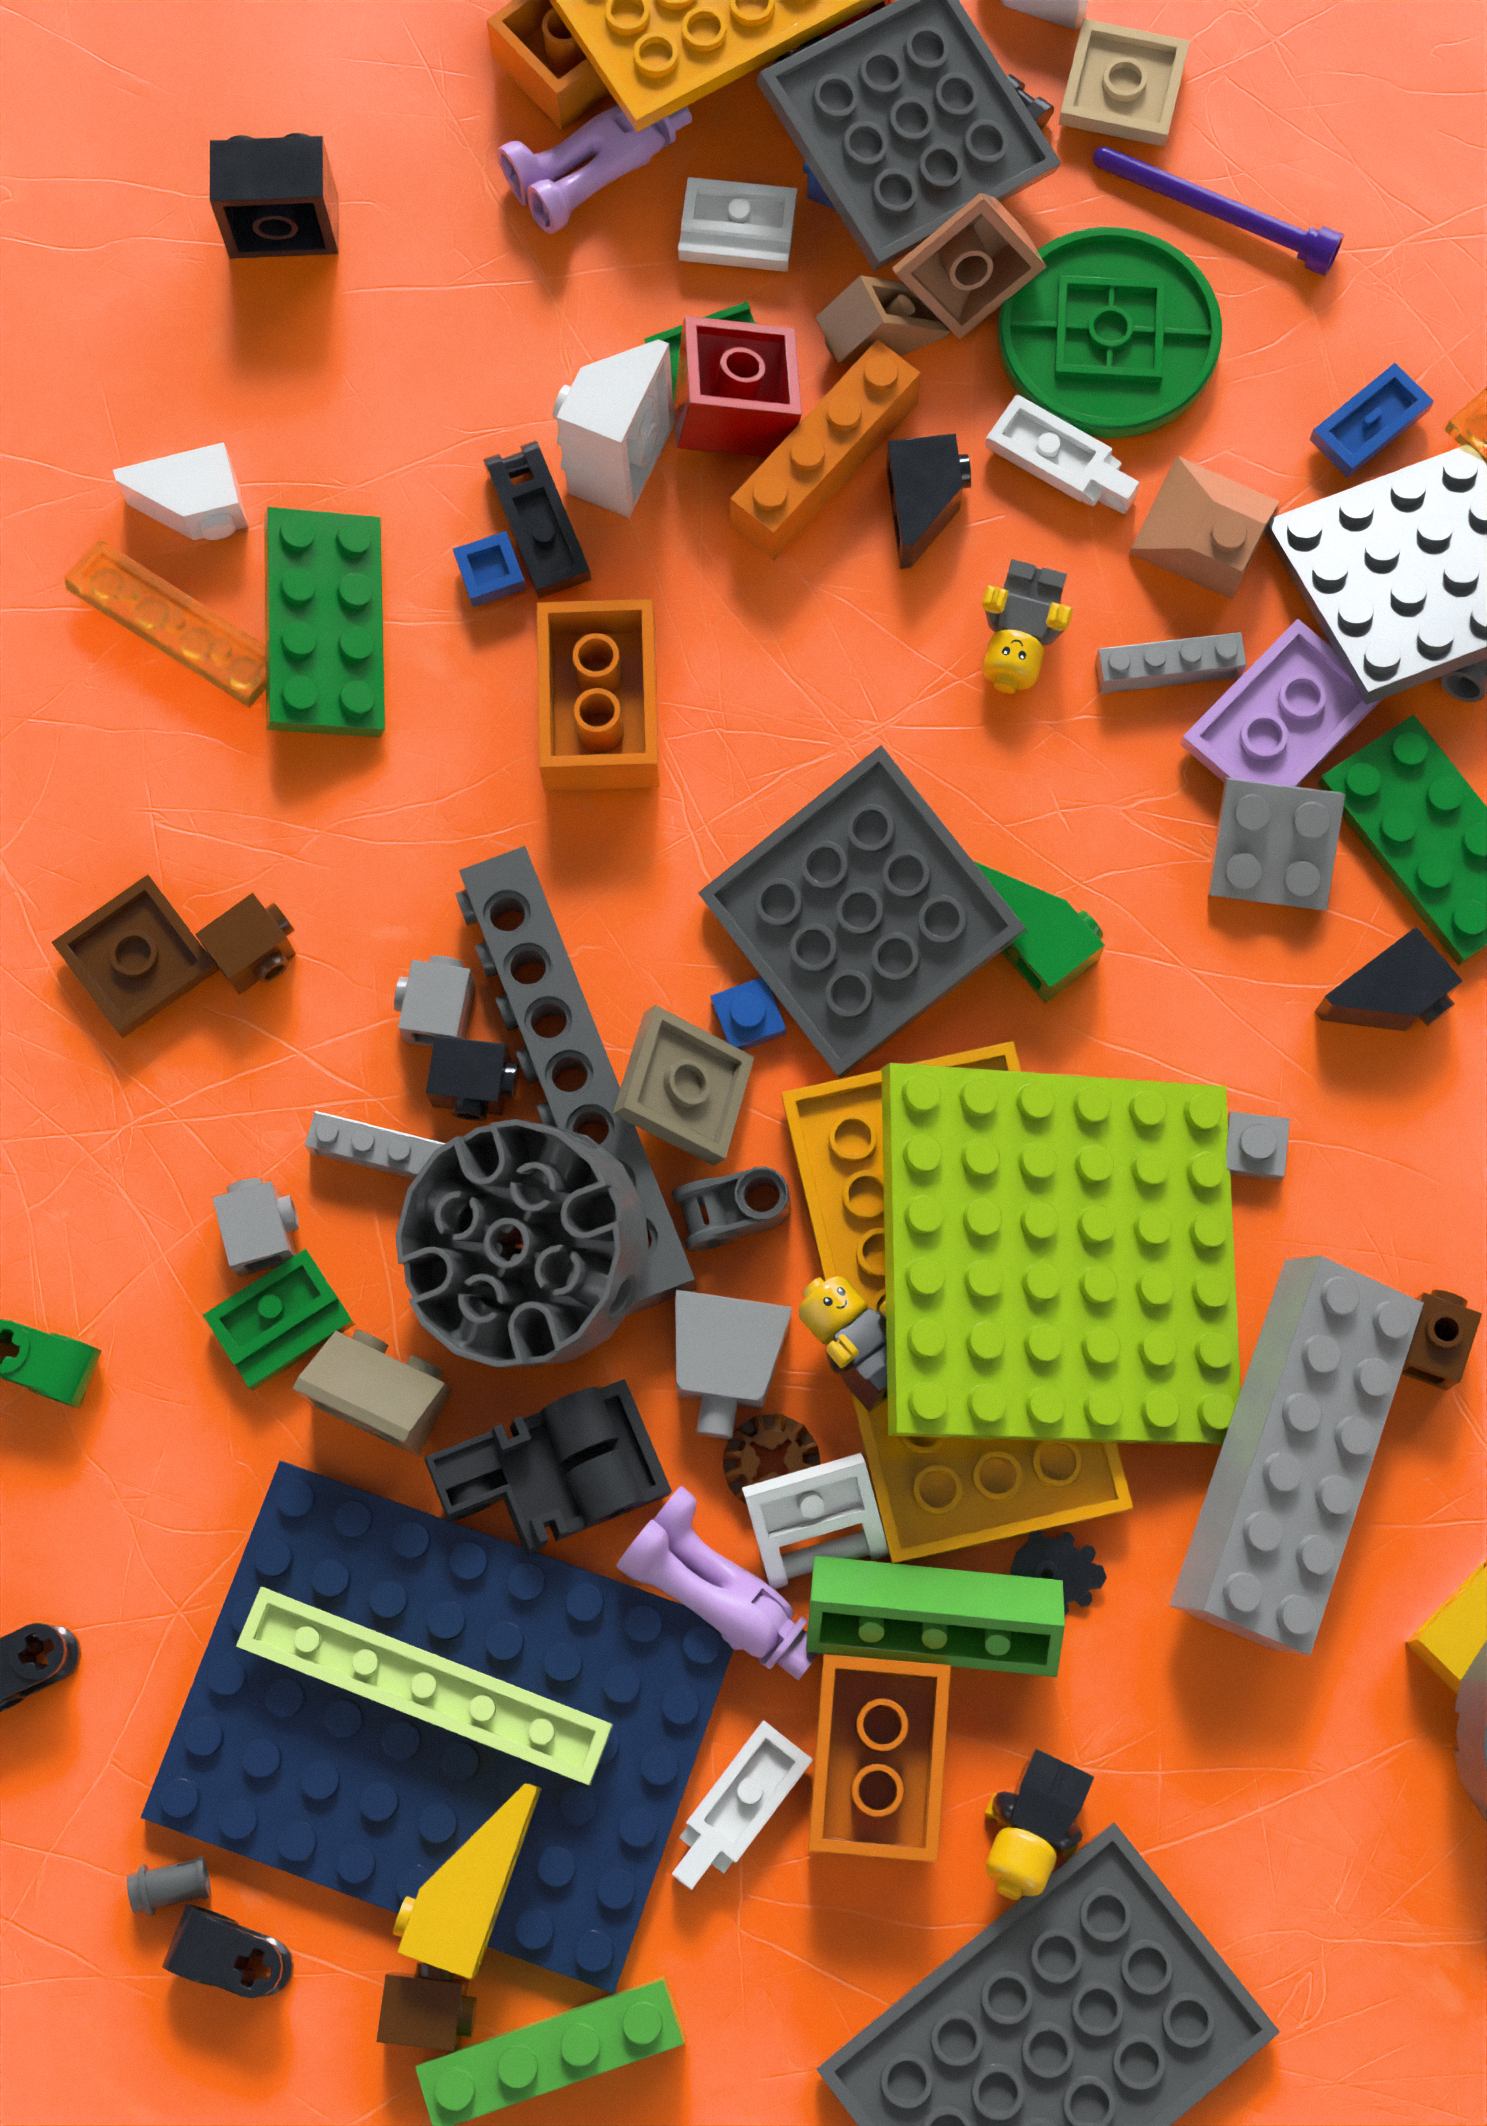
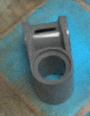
M765 1166L754 1167L719 1178L714 1177L694 1181L676 1188L671 1193L673 1201L681 1204L689 1237L685 1240L686 1250L689 1252L716 1248L733 1242L738 1238L772 1230L782 1225L788 1218L791 1210V1197L784 1177L775 1169ZM759 1186L772 1187L779 1192V1201L769 1211L758 1212L752 1210L747 1205V1199L752 1190ZM703 1204L706 1206L710 1221L709 1225H705L701 1211V1205Z

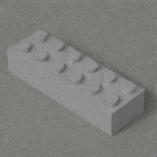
M1321 1255L1284 1260L1169 1604L1170 1607L1272 1650L1311 1656L1418 1323L1423 1302Z

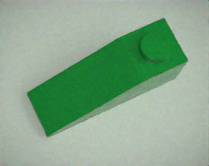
M974 861L1028 930L1001 953L1045 1004L1099 962L1105 946L1101 941L1103 932L1097 922L1086 911L1080 910L1077 913L1067 900Z

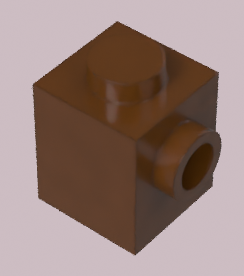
M254 893L248 895L195 934L205 951L239 995L258 981L260 983H267L278 977L288 967V960L296 954L287 938L288 935L295 931L288 919L274 902L264 908Z
M1435 1289L1432 1290L1431 1294L1423 1292L1415 1298L1424 1304L1401 1374L1447 1391L1461 1382L1482 1313L1466 1308L1468 1301L1465 1298L1448 1291Z
M417 1962L415 1974L397 1971L386 1974L376 2042L455 2051L460 2047L461 2036L472 2037L475 2025L477 1997L467 1996L469 1980L454 1979V1973L422 1962Z

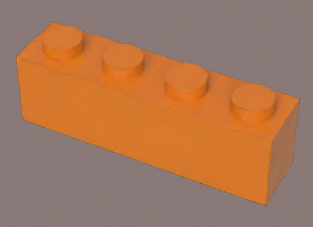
M877 339L730 498L731 528L774 561L918 404L921 372Z

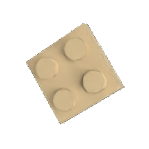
M1083 18L1058 125L1165 147L1190 40Z

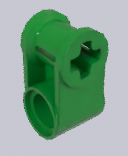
M0 1319V1344L10 1345L13 1342L20 1347L16 1358L11 1356L3 1358L0 1356V1378L26 1387L29 1391L43 1397L80 1408L102 1350L51 1332L48 1334L11 1320Z

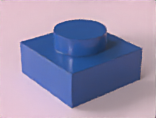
M507 531L453 548L454 557L472 607L526 590L525 580Z
M762 977L710 996L712 1007L726 1042L743 1051L786 1035V1027L772 991Z

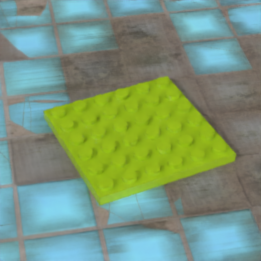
M889 1063L881 1068L888 1436L1222 1446L1241 1392L1230 1170L1227 1169L1226 1160L1228 1139L1226 1086Z

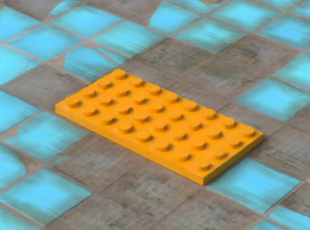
M1014 1041L911 1063L916 1065L1021 1072ZM881 1070L781 1092L782 1104L824 1281L834 1276L844 1277L864 1298L868 1309L872 1308L876 1312L880 1311V1306L886 1301ZM851 1392L891 1563L900 1564L1027 1535L1035 1531H1044L1127 1512L1133 1509L1117 1443L888 1436V1399L869 1412Z

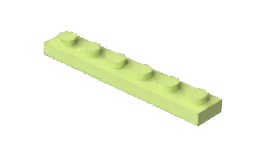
M260 1587L236 1647L587 1785H591L613 1727L611 1723L264 1587Z

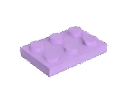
M1297 619L1182 737L1180 745L1224 783L1226 777L1298 787L1381 700L1366 705L1333 648Z

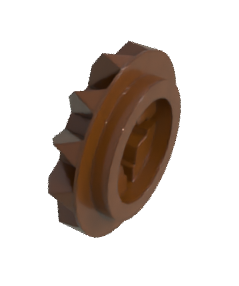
M783 1414L755 1415L734 1430L733 1437L729 1439L724 1450L723 1470L729 1488L741 1502L747 1505L742 1488L756 1484L753 1480L758 1475L757 1470L761 1465L759 1457L756 1456V1451L751 1447L753 1444L760 1449L764 1448L769 1452H773L778 1446L782 1448L786 1442L790 1443L783 1458V1464L788 1469V1474L821 1465L819 1447L804 1424ZM771 1472L765 1478L762 1476L757 1483L780 1476L775 1472Z

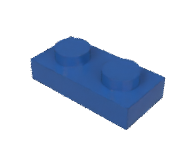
M1394 363L1314 428L1309 440L1349 478L1430 411L1434 400L1404 370Z

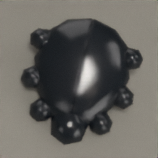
M1041 1530L1029 1533L1028 1542L1015 1554L1010 1568L1011 1575L1063 1580L1064 1616L1069 1612L1068 1604L1076 1601L1081 1607L1089 1606L1092 1602V1595L1088 1590L1101 1589L1107 1579L1103 1566L1091 1563L1096 1555L1094 1547L1085 1545L1078 1550L1073 1546L1075 1538L1070 1532H1062L1057 1539L1053 1537L1045 1538Z

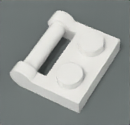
M861 1453L742 1488L769 1585L774 1590L789 1586L787 1579L813 1572L814 1556L858 1559L869 1555L871 1561L889 1556L869 1474ZM861 1523V1532L787 1554H780L779 1547Z

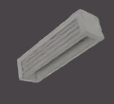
M1241 632L1099 648L1095 659L1100 694L1223 679H1239L1247 666Z
M315 1111L304 1146L313 1155H321L415 1179L433 1152L445 1143Z

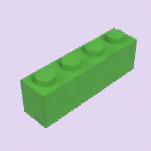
M814 1556L806 1652L951 1665L952 1667L1057 1677L1065 1629L1063 1580Z
M663 1976L466 2045L455 2051H449L426 2059L415 2066L432 2126H454L681 2046L685 2043L686 2037L667 1976Z

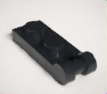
M534 440L521 445V452L501 458L500 454H496L483 459V462L538 599L592 579L589 566L538 442ZM528 473L532 480L515 486L511 482V479Z

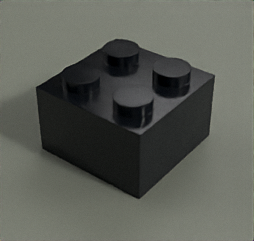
M291 133L277 138H253L237 135L230 137L228 140H210L209 201L229 259L339 254L338 192L323 136Z

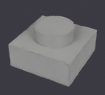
M1230 1111L1228 1114L1226 1151L1227 1169L1230 1170V1174L1233 1176L1282 1181L1285 1177L1290 1118Z

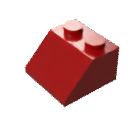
M693 316L684 317L674 400L676 448L767 458L796 428L802 416L795 328Z

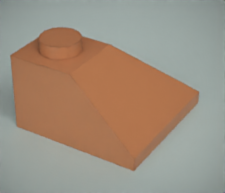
M979 193L892 269L903 283L960 340L1001 306L1005 300H1008L1043 271L1046 265L1027 231L995 197Z
M1176 456L1129 554L1233 599L1280 501Z

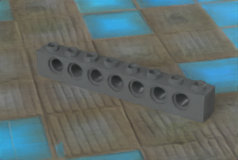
M526 846L459 870L465 889L456 892L455 896L466 925L478 922L485 942L475 945L486 977L490 978L498 975L505 991V995L497 997L495 1000L506 1029L510 1031L519 1028L526 1048L516 1051V1055L527 1084L539 1081L545 1095L546 1102L536 1105L542 1123L575 1133L587 1123L596 1122L604 1125L609 1132L606 1139L599 1145L623 1164L644 1204L647 1234L652 1242L649 1248L650 1254L638 1300L628 1314L632 1315L676 1297L677 1290L688 1292L696 1290L694 1275L636 1127L613 1115L620 1086ZM515 911L525 917L523 923L512 931H502L494 926L497 918L505 912ZM535 963L545 968L543 977L536 983L522 984L514 979L518 969L525 964ZM547 1016H557L566 1022V1026L558 1036L544 1038L535 1033V1027L538 1022ZM578 1069L587 1075V1080L579 1090L565 1092L555 1086L557 1077L565 1070Z

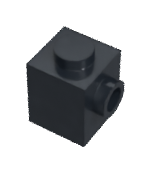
M435 1035L426 1095L432 1107L452 1109L451 1115L459 1119L485 1121L487 1114L503 1116L505 1098L514 1099L516 1096L519 1064L510 1063L511 1057L506 1044Z

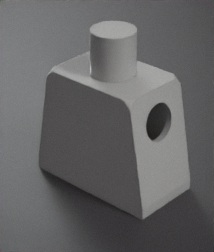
M681 1290L676 1291L677 1393L679 1397L701 1400L696 1429L697 1434L713 1438L732 1439L737 1406L755 1409L763 1408L790 1327L792 1307Z

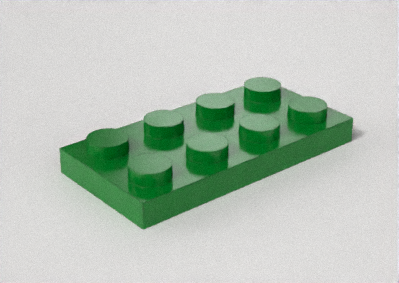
M267 507L264 515L266 730L380 738L385 730L381 517Z
M1413 714L1323 774L1317 784L1322 790L1345 794L1342 817L1453 960L1460 966L1487 947V806Z

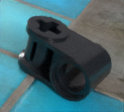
M33 1623L0 1638V1712L17 1705L27 1696L64 1680L74 1673L80 1662L81 1648L80 1642L73 1632L65 1627ZM42 1641L54 1643L55 1650L46 1655L48 1664L37 1663L36 1655L44 1651Z
M186 1904L162 1968L183 1978L209 1986H216L241 1997L253 1999L277 1994L284 1989L292 1978L294 1962L292 1953L286 1944L278 1939L241 1926L236 1920L196 1905ZM264 1954L263 1964L271 1968V1974L268 1978L256 1979L253 1982L256 1971L247 1967L250 1957L262 1956Z

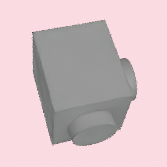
M437 955L430 956L428 962L412 960L408 977H399L395 990L394 1011L401 1012L398 1029L405 1043L433 1047L435 1035L465 1039L476 984L471 970L463 968V962L451 957Z
M261 1178L243 1179L226 1187V1194L212 1197L229 1267L239 1277L277 1267L296 1255L291 1235L292 1231L300 1229L296 1208L291 1195L282 1197L272 1181L262 1183Z

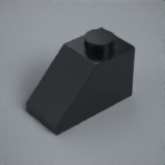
M956 433L888 441L886 471L900 569L911 568L960 510L963 489L971 488L968 454L958 453Z
M1415 927L1325 995L1314 1012L1322 1021L1406 1031L1421 1019L1428 1027L1455 1006L1450 996L1463 980L1422 932Z

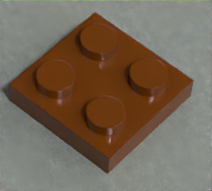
M148 874L51 942L122 1038L219 970Z

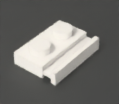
M688 177L681 223V237L678 245L679 261L788 272L797 204V188Z

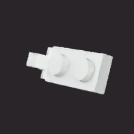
M1015 395L986 437L985 447L1079 502L1083 500L1084 503L1095 506L1099 500L1102 504L1125 515L1137 497L1140 482L1119 471L1122 463L1111 455V447L1020 395Z
M763 1720L687 1820L688 1826L679 1838L691 1848L672 1872L673 1877L692 1890L711 1864L724 1874L733 1861L736 1863L813 1759Z

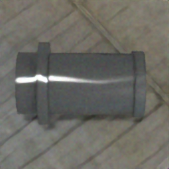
M201 1856L195 1860L149 1870L146 1864L140 1865L138 1873L127 1875L128 1897L133 1913L145 1911L146 1915L150 1917L155 1915L156 1908L199 1898H210L211 1884L205 1858Z

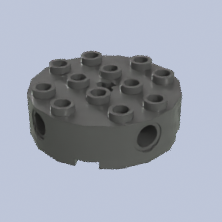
M519 1119L494 1122L487 1126L477 1127L465 1136H456L436 1149L407 1189L395 1235L398 1264L404 1265L405 1283L413 1297L408 1300L420 1324L455 1355L500 1368H529L572 1362L608 1340L638 1300L650 1254L645 1207L623 1164L589 1136Z

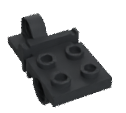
M625 1379L600 1389L598 1387H589L548 1404L536 1414L525 1418L520 1416L513 1419L509 1427L513 1435L511 1439H508L503 1425L500 1424L493 1427L490 1432L428 1455L424 1459L448 1522L478 1513L503 1499L526 1555L544 1548L549 1540L545 1527L550 1526L555 1541H558L665 1498L672 1492Z

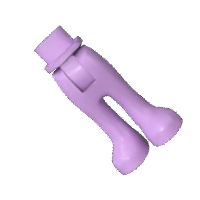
M617 104L595 116L564 141L544 152L533 154L520 141H510L497 149V158L514 195L523 206L529 204L531 215L536 224L545 232L552 234L568 224L571 212L598 190L629 171L648 164L650 158L657 154L661 148H665L676 140L675 131L691 123L692 116L686 106L636 132ZM594 158L580 170L560 179L584 161Z
M680 1486L654 1520L652 1519L632 1542L616 1564V1567L632 1580L654 1585L694 1611L716 1628L732 1649H743L751 1656L758 1657L759 1663L769 1669L777 1663L795 1679L799 1680L819 1654L806 1652L807 1632L802 1628L808 1621L801 1616L796 1624L791 1621L794 1615L792 1607L776 1590L762 1579L712 1550L698 1537L691 1527L697 1501L689 1491Z

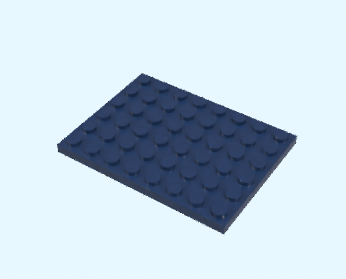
M280 1460L140 1818L399 1913L406 1896L416 1899L419 1889L525 1783L535 1785L542 1789L487 1947L614 1994L734 1649L722 1638L721 1633L683 1604L538 1552L526 1555L521 1546L451 1521L448 1522L446 1519ZM260 1587L613 1724L591 1785L571 1779L236 1647Z

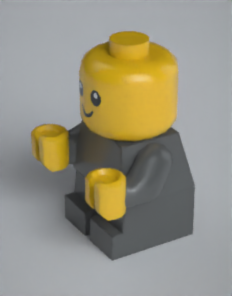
M1011 559L1004 588L986 586L981 606L985 610L989 628L995 633L989 639L982 662V671L984 676L994 683V687L997 690L1012 694L1016 690L1031 688L1036 683L1045 653L1043 645L1052 644L1068 629L1074 610L1072 607L1060 604L1067 573L1044 567L1038 569L1036 565Z

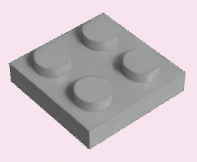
M1225 777L1208 894L1211 896L1327 911L1345 794Z

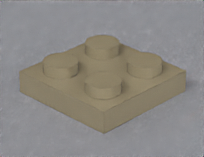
M654 1005L643 1013L613 1115L714 1166L726 1159L754 1056Z

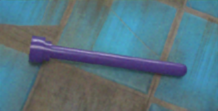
M1107 146L1097 148L1093 154V162L1098 168L1298 252L1297 259L1305 262L1304 268L1322 276L1328 274L1341 247L1344 234L1324 225L1320 230L1314 227H1310L1308 231Z

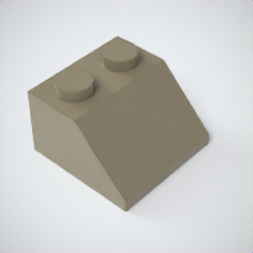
M356 1329L352 1338L335 1331L298 1376L292 1389L310 1405L419 1457L452 1392L446 1383L439 1380L443 1370L413 1355H410L406 1364L385 1354L389 1346L387 1343L361 1330Z

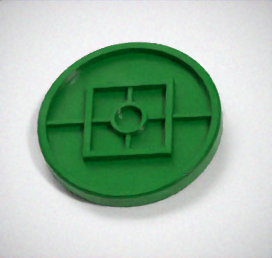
M1095 227L1070 232L1039 248L1037 251L1044 261L1046 268L1008 300H1005L1001 304L997 329L999 355L1004 371L1017 394L1091 437L1126 438L1142 435L1162 428L1184 414L1199 399L1209 384L1218 361L1222 343V318L1219 304L1209 281L1197 265L1170 243L1142 231L1121 227Z

